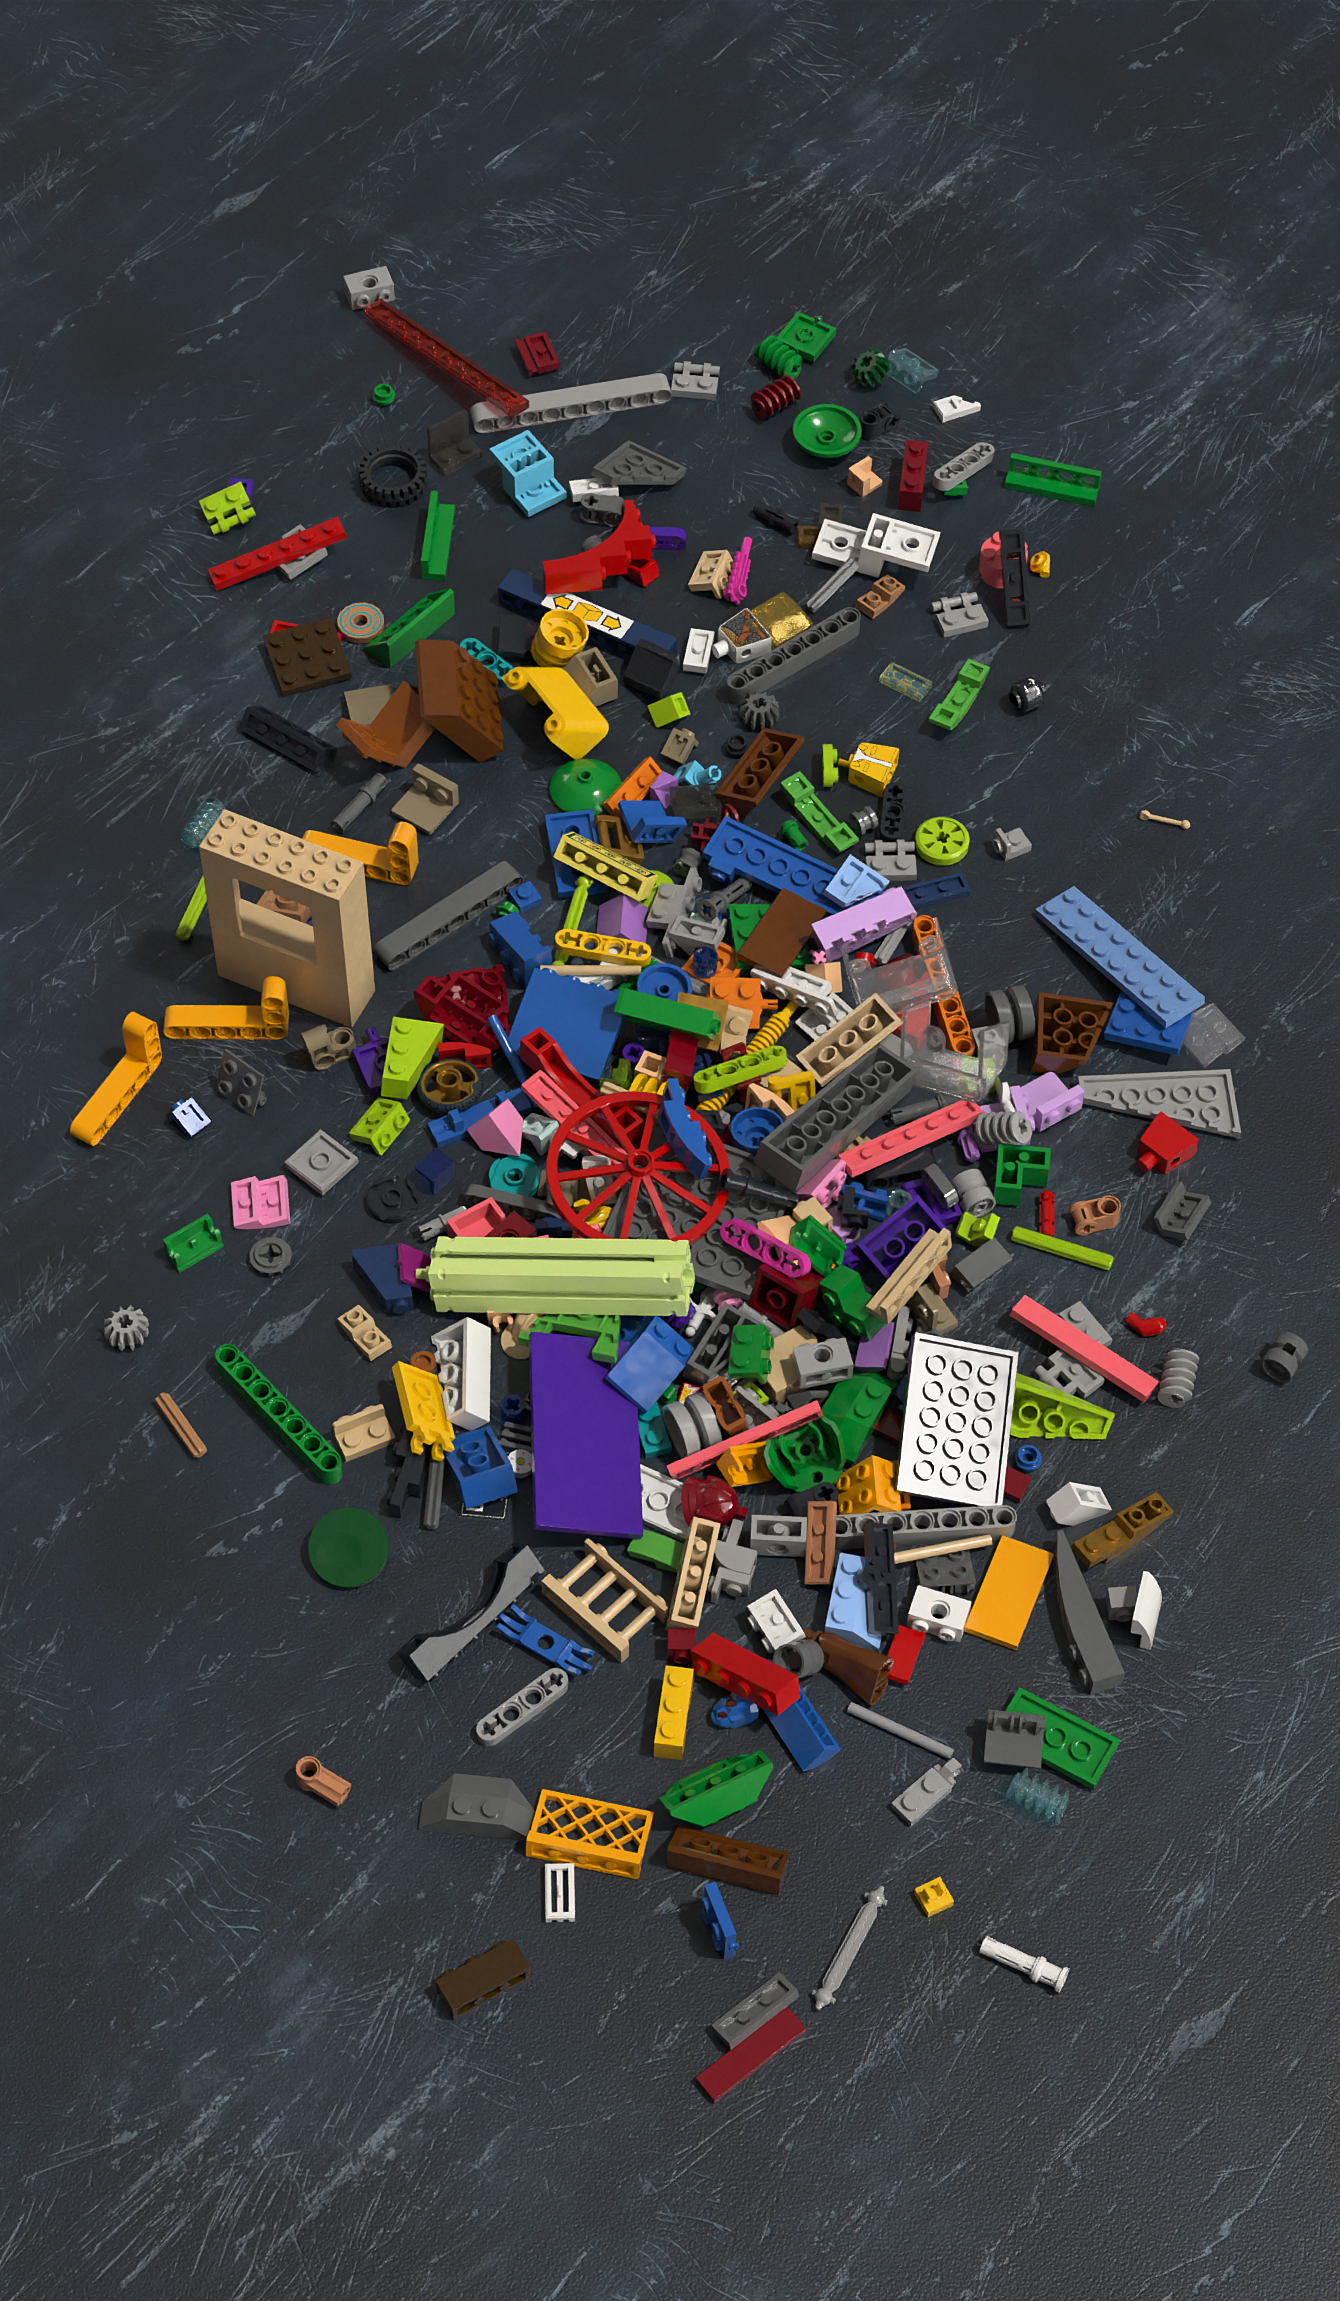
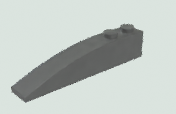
M1063 1530L1057 1531L1055 1541L1057 1598L1062 1623L1069 1642L1068 1652L1073 1662H1077L1080 1669L1078 1670L1081 1684L1083 1686L1087 1685L1091 1695L1122 1685L1125 1672Z

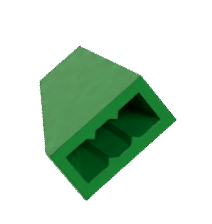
M620 987L614 1012L630 1024L672 1032L673 1030L709 1041H714L715 1035H718L720 1032V1016L714 1011Z

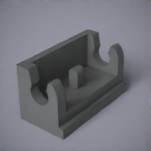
M993 1237L992 1240H989L956 1264L950 1276L968 1293L996 1271L1010 1263L1013 1258Z

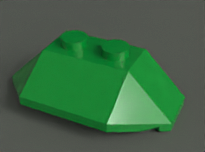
M879 1373L853 1374L852 1379L838 1381L821 1410L823 1415L835 1422L842 1435L846 1462L852 1465L855 1464L874 1432L876 1425L893 1400V1392L899 1383Z
M761 1749L753 1751L752 1754H740L725 1758L675 1782L667 1790L666 1794L659 1798L660 1803L671 1816L705 1827L754 1803L773 1769V1763Z

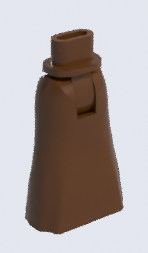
M808 1628L804 1629L803 1632L806 1637L803 1639H812L822 1648L824 1654L822 1668L841 1680L871 1706L875 1705L885 1693L888 1684L887 1676L892 1670L894 1659L858 1646L836 1634L825 1633L820 1630L814 1632Z

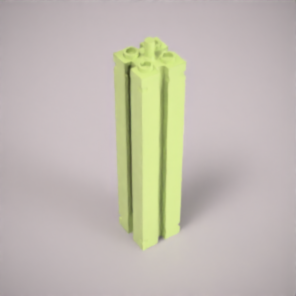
M438 1236L436 1246L431 1249L430 1266H427L426 1269H416V1279H426L427 1282H430L431 1301L435 1302L437 1312L452 1310L453 1312L479 1313L494 1311V1313L670 1316L671 1314L687 1316L690 1305L689 1295L693 1292L695 1274L693 1263H690L691 1252L688 1240L673 1242L671 1240L449 1238Z

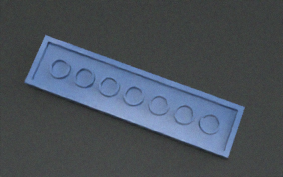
M1075 886L1036 909V917L1165 1028L1205 1004V997Z

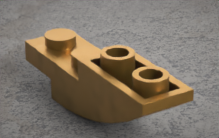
M1155 1492L1117 1513L1113 1521L1073 1542L1071 1550L1088 1569L1101 1561L1106 1564L1149 1535L1174 1513V1510Z

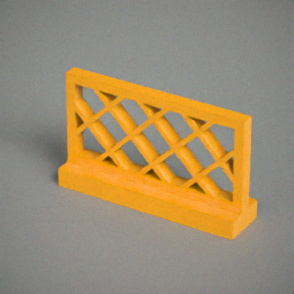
M542 1789L532 1827L526 1840V1856L556 1863H574L575 1867L638 1880L654 1812ZM546 1800L558 1802L562 1808L549 1813L545 1807ZM580 1806L586 1808L590 1814L577 1819L572 1810ZM606 1812L613 1813L617 1820L606 1825L600 1816ZM566 1813L572 1820V1823L560 1828L554 1819ZM634 1818L646 1820L645 1826L635 1831L628 1821ZM595 1819L600 1829L588 1834L582 1825ZM548 1822L555 1830V1832L549 1835L537 1832L538 1827ZM623 1825L629 1834L617 1840L611 1833V1830ZM577 1828L583 1838L576 1841L568 1839L565 1834ZM605 1834L611 1841V1844L607 1846L596 1845L593 1840ZM634 1840L639 1847L638 1853L625 1851L622 1845Z

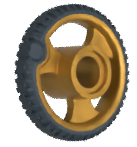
M447 1058L428 1065L422 1071L417 1082V1092L421 1102L432 1111L448 1114L449 1111L458 1109V1112L469 1109L480 1099L484 1087L483 1078L478 1068L468 1061L457 1058ZM460 1071L470 1075L473 1081L463 1082ZM437 1074L438 1089L433 1092H427L426 1085L428 1081Z

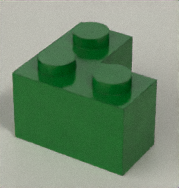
M999 1143L994 1184L996 1204L1019 1206L1022 1184L1047 1187L1051 1148Z
M840 1264L819 1283L823 1294L822 1299L830 1313L829 1318L836 1326H842L850 1330L854 1335H860L870 1340L887 1325L867 1311L866 1306L874 1296L866 1293L858 1272Z

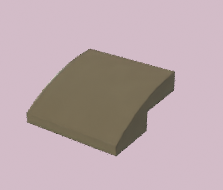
M391 684L344 692L349 720L370 726L394 694Z

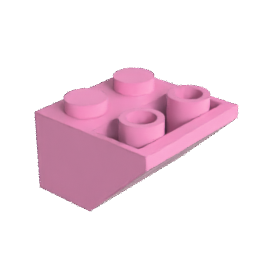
M842 1159L831 1160L796 1192L793 1191V1193L799 1195L798 1202L790 1201L798 1204L801 1201H807L815 1197L825 1210L830 1208L833 1201H838V1196H841V1190L847 1176L845 1173L846 1162Z

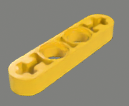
M572 929L560 930L555 935V947L558 952L565 955L620 965H641V968L646 967L651 962V948L643 942ZM566 939L570 940L567 942V944H563V942H565ZM593 942L598 946L593 950H588L584 945ZM619 947L622 949V952L612 954L609 952V949Z

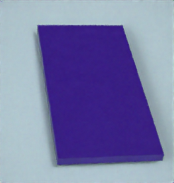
M531 1331L529 1334L534 1529L641 1539L643 1536L638 1407L605 1379L614 1364L593 1360L592 1351L598 1338ZM619 1341L617 1360L630 1342Z

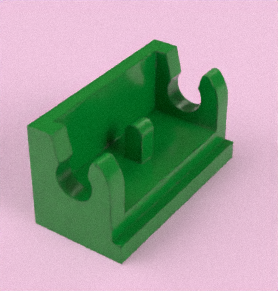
M208 1214L163 1239L165 1255L179 1273L224 1247L221 1233L218 1228L214 1229L212 1219Z
M809 1215L791 1227L788 1245L805 1253L811 1261V1266L822 1276L827 1277L831 1273L834 1262L837 1266L842 1264L847 1245L813 1216Z

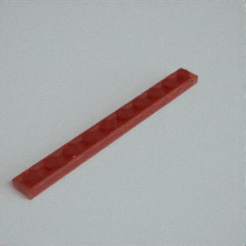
M379 299L364 308L365 316L510 417L513 418L529 408L528 399L384 300Z

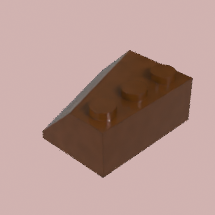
M1039 992L1033 1006L1035 1036L1031 1042V1071L1039 1073L1053 1072L1057 1075L1087 1064L1113 1003Z

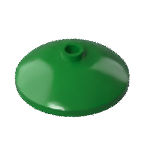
M819 404L803 410L796 417L793 424V436L798 446L805 452L817 457L833 458L845 455L852 451L861 439L862 429L859 419L850 410L838 405Z
M577 759L557 769L551 778L549 791L553 804L561 812L593 809L594 817L609 813L602 804L622 782L618 773L608 764L594 759Z

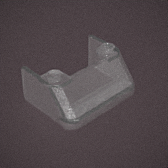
M937 917L932 918L936 935L927 937L920 943L919 955L872 969L870 962L866 959L851 961L846 946H840L857 1007L874 993H877L895 1014H900L949 999L956 994L958 986Z
M925 1000L902 1008L903 1024H901L900 1058L918 1069L913 1086L971 1103L983 1100L1007 1063L1009 1022L1004 1021L980 1030L979 1058L945 1049L946 1038L943 1031L936 1026L930 1025L931 1000Z

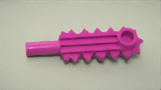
M744 537L740 552L736 551L735 560L732 563L733 568L730 570L729 584L723 590L725 599L731 602L734 601L736 605H739L743 597L747 595L746 579H748L747 575L750 572L749 567L751 563L748 556L752 544L750 537Z

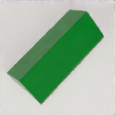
M450 588L427 594L363 647L365 651L387 667L392 668L415 648L416 640L426 639L455 615L453 590Z

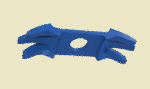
M513 1604L510 1610L524 1625L515 1622L504 1614L499 1616L500 1620L507 1626L505 1627L499 1623L496 1627L513 1643H519L552 1662L564 1672L579 1676L581 1670L591 1671L593 1668L590 1664L574 1656L571 1651L577 1656L592 1658L595 1651L583 1648L573 1640H567L538 1623L535 1618L526 1615L516 1605ZM548 1636L553 1639L554 1645L547 1650L541 1649L537 1644L538 1640L541 1637Z

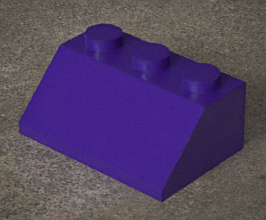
M917 1194L857 1244V1252L877 1274L887 1281L929 1229L939 1234L943 1228H947Z

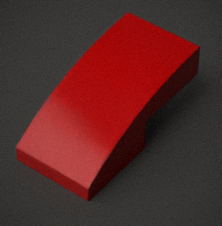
M462 1042L438 1043L439 1060L457 1058L472 1063L478 1069L492 1068L491 1050L489 1048Z
M899 1625V1634L895 1635L887 1655L894 1659L892 1670L887 1677L890 1680L908 1685L926 1633Z

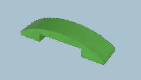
M968 659L958 674L957 682L943 703L937 705L928 722L948 730L956 727L976 699L990 671V667Z
M800 771L780 782V786L794 810L808 828L828 847L840 853L859 842V838L846 823L840 824L815 796L814 787Z

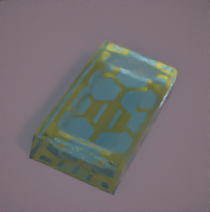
M891 662L879 677V683L918 702H921L929 692L933 683L894 662Z

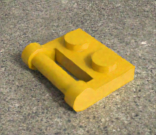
M810 1070L783 1077L771 1076L768 1078V1088L781 1099V1089L788 1088V1104L796 1112L816 1095L815 1075Z

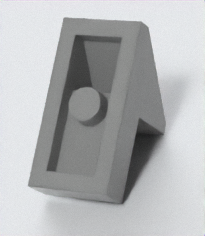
M677 916L669 931V937L690 957L698 947L716 952L725 935V927L682 916Z

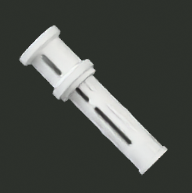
M986 1936L979 1951L981 1954L1030 1975L1034 1982L1039 1980L1054 1987L1058 1993L1061 1991L1069 1972V1968L1055 1966L1047 1962L1045 1957L1038 1956V1958H1035L998 1942L989 1936Z

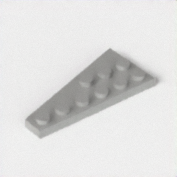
M1230 1069L1078 1076L1077 1085L1079 1084L1084 1090L1083 1104L1149 1119H1155L1158 1113L1162 1111L1181 1126L1240 1139L1241 1129Z

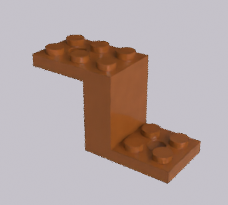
M404 681L370 726L345 718H341L336 724L342 731V737L348 742L354 743L357 747L356 751L364 758L372 757L380 763L385 761L393 767L398 765L404 768L407 767L435 730L434 726L421 717L418 686Z

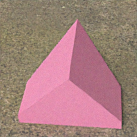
M506 1099L466 1129L481 1150L520 1156L523 1118L509 1099Z

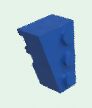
M514 911L490 922L488 939L491 945L497 947L500 951L502 962L505 965H509L512 969L511 972L514 980L517 983L520 982L526 990L534 968L540 969V965H552L551 948L548 945L543 947L539 943L541 937L538 934L532 935L529 932L531 929L530 925L517 911Z

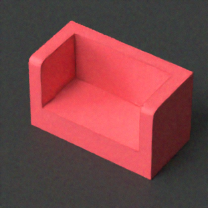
M490 1197L448 1219V1237H485L505 1219V1214L495 1200Z

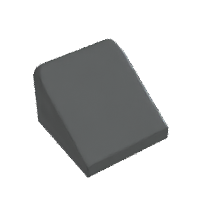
M827 1390L806 1391L788 1395L787 1398L793 1408L798 1409L816 1400L820 1405L829 1393Z

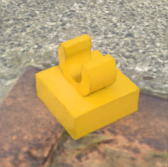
M941 1877L914 1889V1894L927 1917L939 1913L954 1904V1900Z

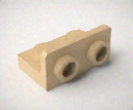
M728 550L704 551L688 583L691 591L712 590L716 599H722L724 595L723 590L725 587H728L727 584H729V577L731 576L730 570H732V563H734Z
M382 1404L366 1407L362 1412L351 1416H343L332 1423L334 1438L346 1462L394 1444L396 1441Z

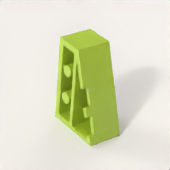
M393 1017L382 1077L381 1096L407 1100L425 1066L430 1063L432 1055L438 1048V1043H442L444 1024Z

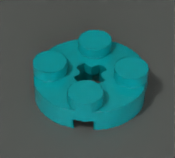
M521 1153L520 1156L508 1154L507 1158L502 1160L499 1158L492 1164L489 1170L491 1188L527 1197H532L538 1191L541 1172L531 1157ZM515 1174H518L520 1180L511 1181L508 1177H514Z

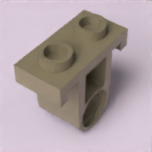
M543 1169L541 1171L537 1196H547L546 1203L553 1205L546 1183V1169ZM586 1178L559 1182L562 1193L570 1207L574 1202L581 1199H587L590 1202L591 1198Z

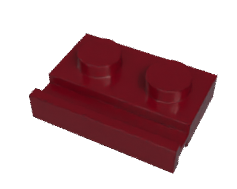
M545 331L524 336L522 340L514 339L515 347L528 376H532L534 372L540 374L560 369V362Z

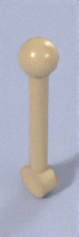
M1146 810L1140 812V819L1142 820L1152 819L1181 826L1182 829L1190 827L1188 820L1178 821L1156 816Z

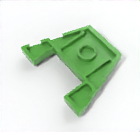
M546 1314L543 1318L538 1317L532 1323L533 1327L527 1333L523 1331L518 1336L519 1345L529 1347V1334L531 1331L551 1333L552 1330L598 1338L592 1351L593 1360L616 1364L621 1315Z

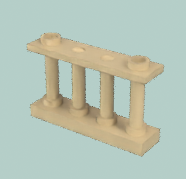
M588 1538L584 1542L586 1557L562 1579L556 1580L548 1574L541 1581L542 1594L622 1663L629 1657L628 1640L654 1616L665 1623L668 1618V1605L659 1595L654 1596L608 1556V1552L601 1544H595ZM594 1564L599 1566L606 1574L581 1597H575L569 1591V1587ZM616 1581L626 1592L602 1614L596 1615L589 1609L588 1605ZM634 1598L646 1607L621 1632H615L609 1627L608 1622Z

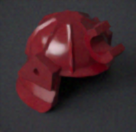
M707 1475L706 1480L690 1476L683 1484L681 1504L688 1526L693 1517L720 1523V1528L724 1527L729 1521L732 1524L733 1519L745 1520L748 1509L738 1506L736 1492L733 1487L729 1486L726 1480Z

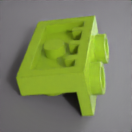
M378 1097L351 1129L349 1135L353 1141L370 1144L376 1154L383 1155L409 1123L410 1118L400 1102Z

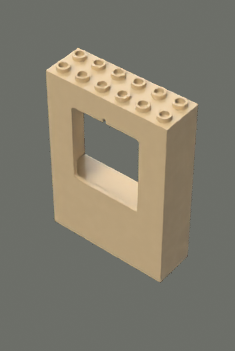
M224 809L199 846L218 976L262 992V982L266 977H280L286 983L288 1003L352 1028L375 992L364 863ZM238 880L269 892L273 890V893L309 907L311 909L313 926L241 899Z

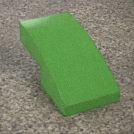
M643 1529L642 1538L632 1539L627 1551L631 1557L652 1561L659 1569L678 1573L684 1544Z

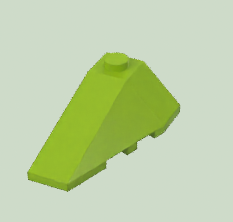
M1016 1373L1010 1435L1019 1438L1037 1436L1045 1438L1106 1439L1115 1416L1113 1412L1041 1381Z

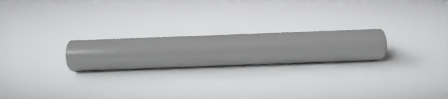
M851 1702L848 1707V1713L949 1760L954 1753L953 1748Z

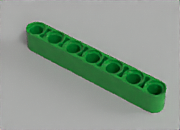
M232 1344L221 1345L215 1352L219 1374L323 1483L328 1485L338 1483L342 1479L343 1471L341 1457L336 1450L237 1347ZM243 1377H249L247 1380H240ZM263 1394L266 1395V1396L263 1397V1398L257 1397V1396L263 1395ZM277 1412L283 1413L281 1415H274ZM293 1430H300L298 1433H291ZM310 1448H318L315 1451H308ZM327 1466H335L333 1469H325Z

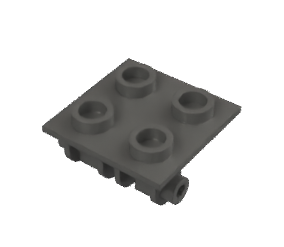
M225 1049L215 1090L251 1116H254L257 1105L263 1106L267 1101L265 1093L261 1091L264 1075Z
M969 1549L915 1560L920 1581L918 1582L919 1586L939 1591L940 1586L942 1593H945V1586H948L949 1594H953V1585L955 1593H969L970 1590H975L976 1579Z
M988 1709L984 1763L1041 1769L1045 1716Z

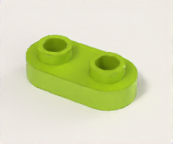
M822 744L823 787H833V782H838V768H833V763H837V749H833L832 744Z

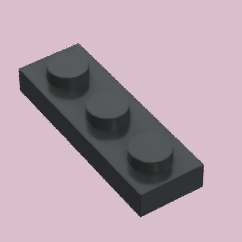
M779 1972L711 2024L712 2030L732 2050L799 1997L798 1990Z

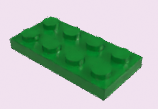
M1020 1687L1006 1709L1007 1712L1013 1711L1016 1713L1021 1712L1045 1716L1041 1762L1094 1790L1118 1748L1120 1739Z

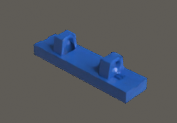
M522 1087L507 1093L505 1091L495 1094L494 1098L473 1105L465 1111L458 1112V1109L449 1111L447 1116L428 1122L427 1126L435 1144L440 1148L471 1136L466 1129L506 1099H509L521 1116L531 1113L532 1105Z

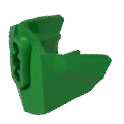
M825 1415L785 1434H780L776 1438L766 1440L764 1456L767 1467L785 1488L801 1492L822 1482H830L834 1485L843 1473L842 1467L846 1462L843 1438L835 1422L829 1420ZM815 1473L823 1477L821 1482H814Z

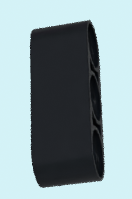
M920 1147L862 1174L869 1191H874L877 1188L884 1190L902 1186L909 1181L921 1179V1169L931 1164L937 1165L930 1147Z

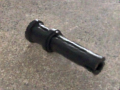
M725 1168L719 1179V1191L725 1192L728 1190L738 1193L741 1198L752 1196L789 1208L790 1210L797 1206V1204L788 1201L790 1199L798 1202L799 1195L797 1193H791L756 1182L750 1175L741 1176L732 1173L731 1169Z

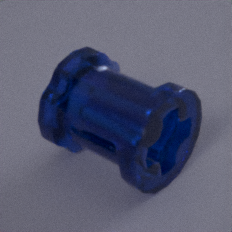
M509 1394L502 1399L501 1419L504 1425L506 1421L520 1425L524 1423L525 1403L521 1396Z

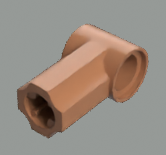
M306 1756L301 1758L296 1764V1782L302 1790L312 1791L337 1807L347 1798L352 1785L321 1766L318 1759ZM307 1770H311L316 1773L312 1777H305L302 1775V1773Z

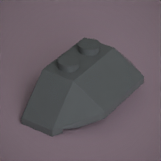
M454 1773L423 1801L419 1830L526 1841L536 1812L512 1779Z

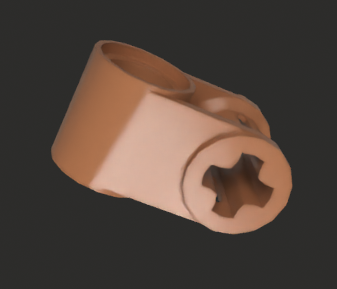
M1104 1196L1074 1203L1069 1207L1068 1211L1076 1223V1234L1083 1236L1116 1227L1120 1219L1121 1204L1114 1196Z

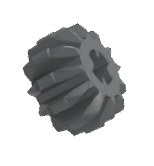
M755 690L754 695L747 693L745 699H741L739 717L743 720L744 726L751 725L752 731L756 727L761 730L765 726L772 728L773 723L777 722L779 718V705L775 701L774 695L768 696L766 691L759 694Z

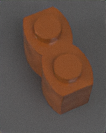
M719 1376L704 1384V1395L716 1414L725 1435L731 1438L749 1430L745 1413L736 1401L729 1383Z

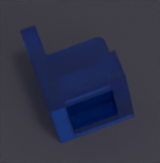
M435 1147L415 1166V1170L430 1182V1192L435 1195L455 1177V1162Z

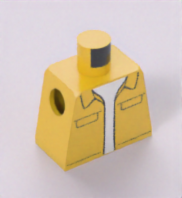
M861 743L855 754L842 751L838 765L849 768L848 781L851 784L883 798L884 789L890 783L898 765L899 749Z

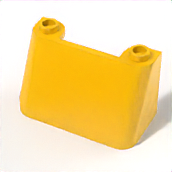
M515 667L501 678L510 689L517 691L533 706L539 701L548 705L553 714L546 720L544 732L552 743L575 760L582 759L607 735L609 724L573 678L562 668Z

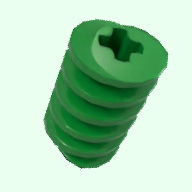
M775 335L767 337L757 345L754 356L759 358L772 371L776 372L780 377L788 375L794 380L801 372L800 364L802 357L798 354L796 355L794 350H789V346L783 345V342L777 340Z

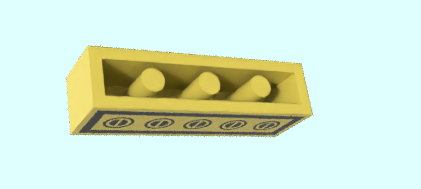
M575 832L562 835L554 854V858L638 901L649 898L658 878L657 874Z

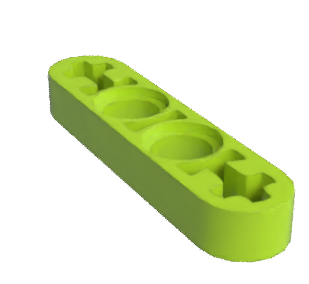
M770 1046L701 1070L693 1077L695 1090L702 1094L712 1093L780 1069L787 1064L786 1049L782 1046Z

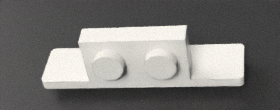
M790 967L783 979L755 968L750 971L752 978H761L760 991H768L780 999L794 1000L799 1006L814 1009L821 1015H829L834 1018L838 1015L833 999L827 997L832 990L829 981Z

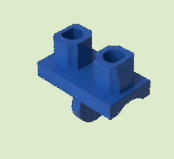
M853 1181L849 1186L843 1185L841 1190V1196L843 1197L845 1186L855 1187L853 1209L869 1211L870 1218L884 1221L889 1199L886 1190L877 1188L873 1192L863 1190L864 1187L860 1183Z

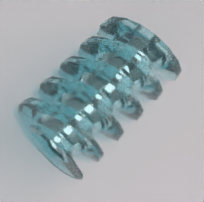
M215 797L207 798L206 802L196 811L195 816L180 831V839L189 847L199 848L222 811L226 810L224 804Z
M1027 1767L1021 1773L1018 1772L1007 1790L1006 1798H1010L1015 1793L1014 1802L1019 1804L1025 1799L1024 1805L1027 1809H1030L1035 1804V1813L1037 1814L1042 1813L1046 1809L1045 1818L1050 1820L1056 1814L1055 1824H1058L1070 1801V1790L1066 1789L1060 1795L1059 1784L1049 1789V1779L1046 1778L1040 1784L1038 1783V1773L1028 1778L1029 1769Z

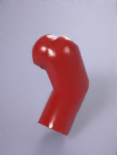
M1134 1312L1130 1313L1125 1320L1126 1324L1144 1337L1158 1335L1167 1326L1166 1321L1161 1317L1143 1320Z

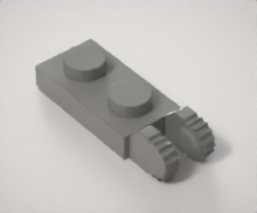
M903 1306L896 1315L895 1331L886 1375L887 1378L895 1382H899L902 1379L906 1368L905 1357L908 1353L909 1341H905L906 1333L910 1334L913 1318H908L910 1307Z

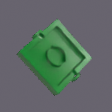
M797 312L777 336V340H781L783 345L789 346V350H794L796 355L798 354L809 361L815 362L836 336L837 328L823 323L821 318L817 316L812 318Z

